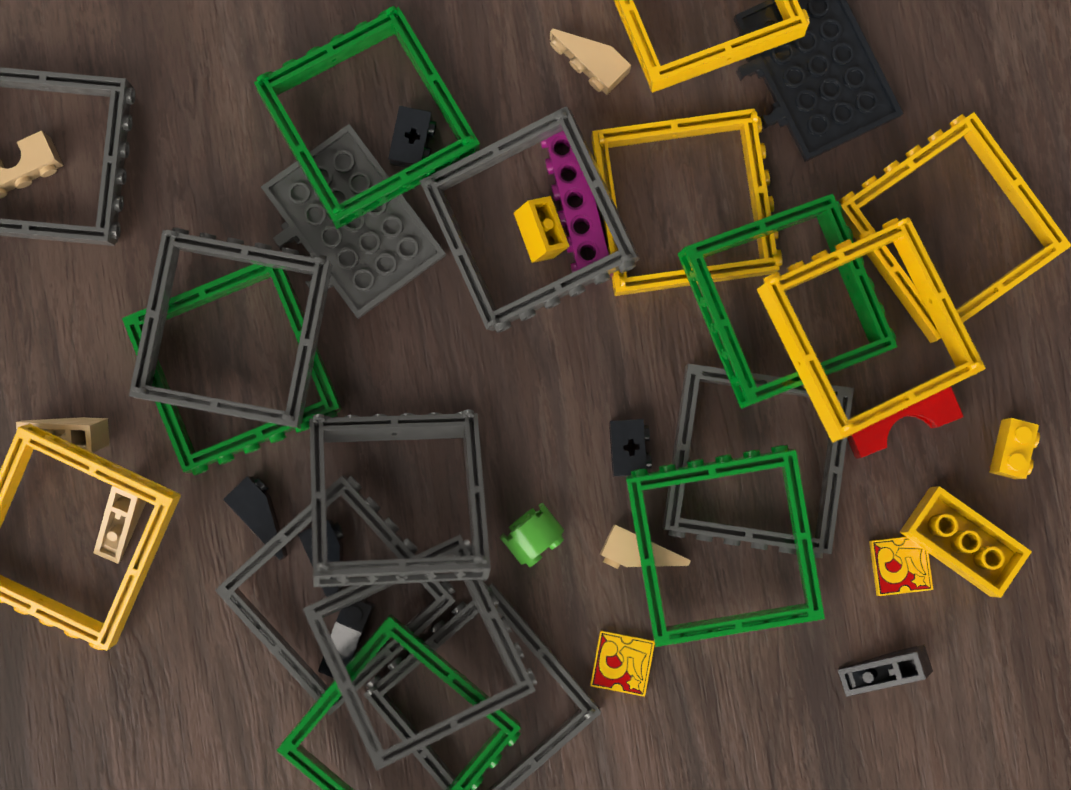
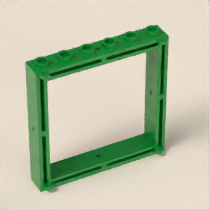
M392 6L382 11L376 19L370 22L364 21L359 23L353 31L345 35H336L330 40V43L322 47L316 46L311 48L305 56L297 60H288L282 65V68L274 72L269 71L261 74L256 78L257 81L254 82L259 96L336 229L420 185V180L480 150L478 139L399 7ZM395 34L458 141L339 204L277 96Z
M834 194L688 245L678 253L741 409L803 385V382L798 372H795L762 386H756L704 258L816 217L831 253L836 251V245L848 239H851L852 243H854L853 233L844 221L842 207L835 199ZM862 256L839 266L838 270L869 344L821 362L820 365L826 376L898 347L896 335L892 328L889 327L885 318V309L878 301L874 292V283L867 275L863 266L864 260Z
M253 264L170 298L166 320L272 277L298 344L304 314L286 270ZM147 308L122 318L136 355L138 354ZM316 348L311 375L322 401L305 407L301 429L267 423L209 448L195 452L178 407L176 405L155 402L183 472H192L193 476L209 470L208 465L217 461L219 465L228 463L235 459L234 454L241 451L249 454L261 449L259 444L270 440V443L273 444L287 438L285 433L296 430L297 433L310 429L309 418H313L316 414H323L331 418L338 417L337 413L343 409L318 348ZM157 360L152 387L170 390L160 362Z
M788 445L771 447V452L760 454L759 449L743 452V457L732 459V454L716 456L715 462L704 463L703 459L687 461V467L676 468V464L659 466V471L648 473V469H638L631 471V476L626 477L655 647L825 619L795 449H788ZM782 467L805 603L666 626L642 490Z
M392 614L386 618L345 667L353 682L386 641L392 637L473 706L490 698ZM335 680L283 740L276 751L322 790H354L301 745V742L341 696ZM503 708L487 715L486 717L497 725L498 728L446 790H475L484 779L482 776L484 771L488 767L494 768L503 756L500 752L507 744L512 746L521 735L519 732L521 728L520 722Z

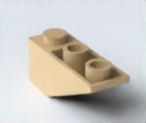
M556 29L550 31V45L560 55L564 53L570 59L569 63L578 73L583 72L590 78L588 80L590 85L596 91L600 92L602 90L608 95L630 73L631 64L612 46Z

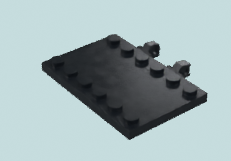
M767 0L735 15L733 20L741 36L781 22L783 18L775 0ZM799 0L798 3L801 9L807 11L810 21L805 36L747 57L748 63L739 66L736 71L740 81L747 75L752 77L756 74L758 79L763 78L775 103L772 104L774 110L769 115H762L760 117L764 129L776 123L779 124L780 128L787 125L805 162L889 123L904 114L846 0Z

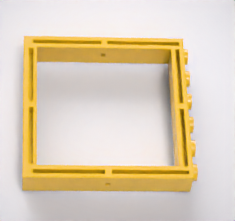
M614 0L652 93L804 37L810 23L807 11L801 9L798 3L799 0H775L783 21L660 66L634 1Z
M755 108L592 131L591 139L595 163L617 208L608 148L740 130L754 222L769 217L771 212H774L773 197L768 196L767 186L770 185V175L768 169L764 170L763 159H766L765 144L760 143L759 133L762 132V123L760 116H757ZM603 217L608 254L610 255L619 251ZM778 232L757 239L760 259L707 266L713 282L769 275L779 271V266H782L783 261L781 250L776 249L775 239H778ZM618 270L613 273L612 277L614 296L690 286L684 270L627 277L626 272L621 273Z
M975 112L968 117L961 114L949 123L952 128L945 133L941 129L927 139L930 143L925 147L915 146L905 154L907 156L905 161L900 164L897 160L883 169L886 173L879 179L874 175L861 185L862 191L856 195L851 191L839 200L844 221L850 227L854 238L858 241L860 240L859 235L873 229L860 211L863 206L964 137L1044 248L957 308L956 311L962 322L968 320L1071 247L1070 242ZM886 245L868 253L869 259L929 342L933 343L941 339L915 285Z
M898 218L892 219L882 225L883 230L876 232L874 228L859 235L860 240L852 243L851 239H848L836 245V251L828 254L827 250H824L812 256L813 261L804 265L803 261L791 265L787 268L789 272L780 276L779 272L773 273L763 279L765 284L757 289L832 443L986 369L910 218H905L901 221ZM893 242L956 368L855 417L847 419L785 291Z
M32 424L20 426L0 470V528L34 449L155 505L105 623L0 575V603L5 602L13 606V609L18 613L30 614L39 618V622L46 626L58 627L64 630V633L69 637L81 638L89 642V645L94 649L107 651L116 645L181 494Z

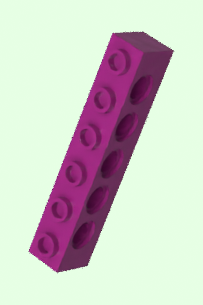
M561 131L541 141L540 144L542 149L547 148L549 158L545 159L548 175H554L555 184L551 185L554 200H560L562 210L558 211V217L562 227L566 226L568 237L566 238L570 247L566 250L567 253H573L575 263L570 264L573 273L609 254L594 195L564 131ZM564 144L568 146L570 151L565 155H559L554 149L557 145ZM565 170H571L575 173L576 178L572 181H565L562 179L561 173ZM571 196H578L582 200V205L573 208L569 206L567 200ZM578 222H584L588 225L589 230L585 234H579L573 227ZM590 248L595 252V257L589 261L584 260L580 256L581 250Z

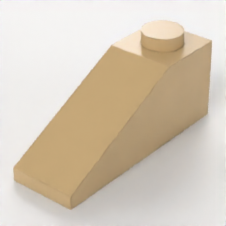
M80 417L16 422L17 429L20 426L32 424L92 453L110 445L108 418Z
M112 486L93 553L119 564L146 501Z
M613 524L600 552V555L605 557L603 562L616 569L619 568L620 564L625 567H641L636 534ZM651 542L655 566H689L691 560Z

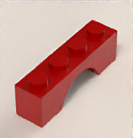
M952 387L943 389L847 436L855 459L887 448V438L891 427L903 417L918 418L930 428H937L963 418L964 416Z

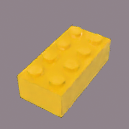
M940 486L928 489L900 530L902 535L909 538L990 597H1002L1032 552Z

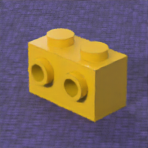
M551 196L528 200L514 212L532 263L555 258L570 247Z
M1014 418L1001 420L989 473L1012 479H1026L1033 469L1034 461L1031 457L1033 448H1036L1039 443L1040 433L1037 432L1039 425Z

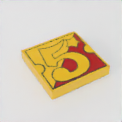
M907 537L869 541L876 596L933 590L929 554L926 550Z
M600 630L590 686L645 697L655 645L654 640Z

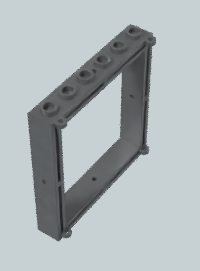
M0 67V87L110 97L96 227L0 219V236L115 246L121 233L118 216L119 212H122L124 205L121 188L122 185H125L127 178L124 161L125 158H128L130 151L127 134L132 129L133 120L132 115H130V107L135 102V89L125 78Z
M567 106L420 180L487 330H496L497 333L505 331L512 327L511 322L519 318L521 321L530 319L536 315V310L544 306L546 309L552 308L560 304V298L564 296H577L585 292V286L593 282L595 285L602 284L611 279L610 274L618 270L621 273L629 271L636 267L635 262L640 260L575 117ZM564 131L619 251L497 310L444 191Z
M181 228L163 230L129 396L301 429L333 267L331 262L326 260L327 256L317 253H310L309 257L301 256L299 251L290 248H282V252L271 250L272 246L263 243H255V246L252 247L244 245L243 240L227 238V242L216 240L217 236L208 233H200L199 237L189 235L188 230ZM180 251L312 275L286 411L152 387Z
M689 363L685 366L672 464H676V468L687 467L699 381L731 386L725 369ZM751 373L757 387L782 378ZM804 385L782 393L809 397ZM831 385L847 419H850L854 388ZM828 436L815 538H811L814 557L823 558V553L832 554L847 437L832 443ZM685 483L668 486L662 529L669 530V536L685 538V533L696 534V540L712 542L713 537L724 538L723 544L740 546L741 541L752 542L751 548L768 550V545L779 546L778 552L795 554L794 535L680 518Z
M468 409L455 414L432 412L428 415L404 413L400 416L375 414L369 417L347 415L336 418L316 414L313 418H309L314 587L488 579L490 556L478 413ZM463 438L472 556L327 562L324 443ZM445 572H454V573H448V574H437V573H445ZM422 573H425V575H408V574H422ZM379 575H396V576H382V577H379ZM356 576H367V577H360V578H349V577H356Z
M342 475L325 490L326 508L342 495L399 559H409L416 556L418 548L409 538L403 540L397 534V531L400 530L391 518L388 517L385 520L378 513L381 509L380 506L370 496L366 499L359 492L362 487L352 476L347 478L345 475ZM311 503L217 587L215 591L312 698L317 701L327 690L328 686L238 588L312 522ZM448 581L421 582L435 599L405 625L416 636L456 601L453 595L456 590ZM393 638L388 640L352 682L355 690L357 691L404 647ZM342 695L327 711L328 715H331L345 702Z
M458 535L409 559L472 556V546L468 540L463 541L461 535ZM379 575V577H382V576H396V575ZM487 579L464 580L514 686L384 751L323 618L396 583L352 585L303 608V612L376 771L536 691L534 685L537 684L535 676L530 668L525 669L521 661L524 658V654L517 642L512 643L508 634L512 632L506 617L500 618L497 612L498 600L492 590L488 592L483 583Z
M493 582L489 586L484 583L487 591L492 590L498 600L499 606L496 609L502 617H506L510 627L580 708L488 789L514 790L602 712ZM473 600L467 605L464 601L457 605L451 611L454 616L446 623L441 619L430 629L432 635L424 642L434 651L479 613ZM411 653L404 659L398 656L387 666L390 671L383 677L378 674L366 684L369 689L364 693V696L402 741L419 732L386 693L421 663ZM430 745L413 752L443 790H446L455 780L456 776Z

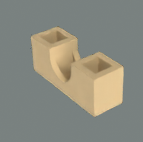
M42 130L17 142L21 151V159L16 166L6 169L0 159V199L5 197L8 191L15 188H25L32 184V180L40 176H51L57 172L58 168L64 166L51 137Z

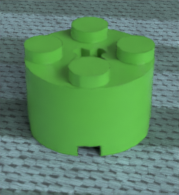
M544 503L538 505L539 511L536 512L532 508L508 528L512 532L508 536L504 532L500 536L502 542L521 565L526 563L529 567L533 566L542 558L541 553L548 547L552 550L564 540L562 537L564 528Z

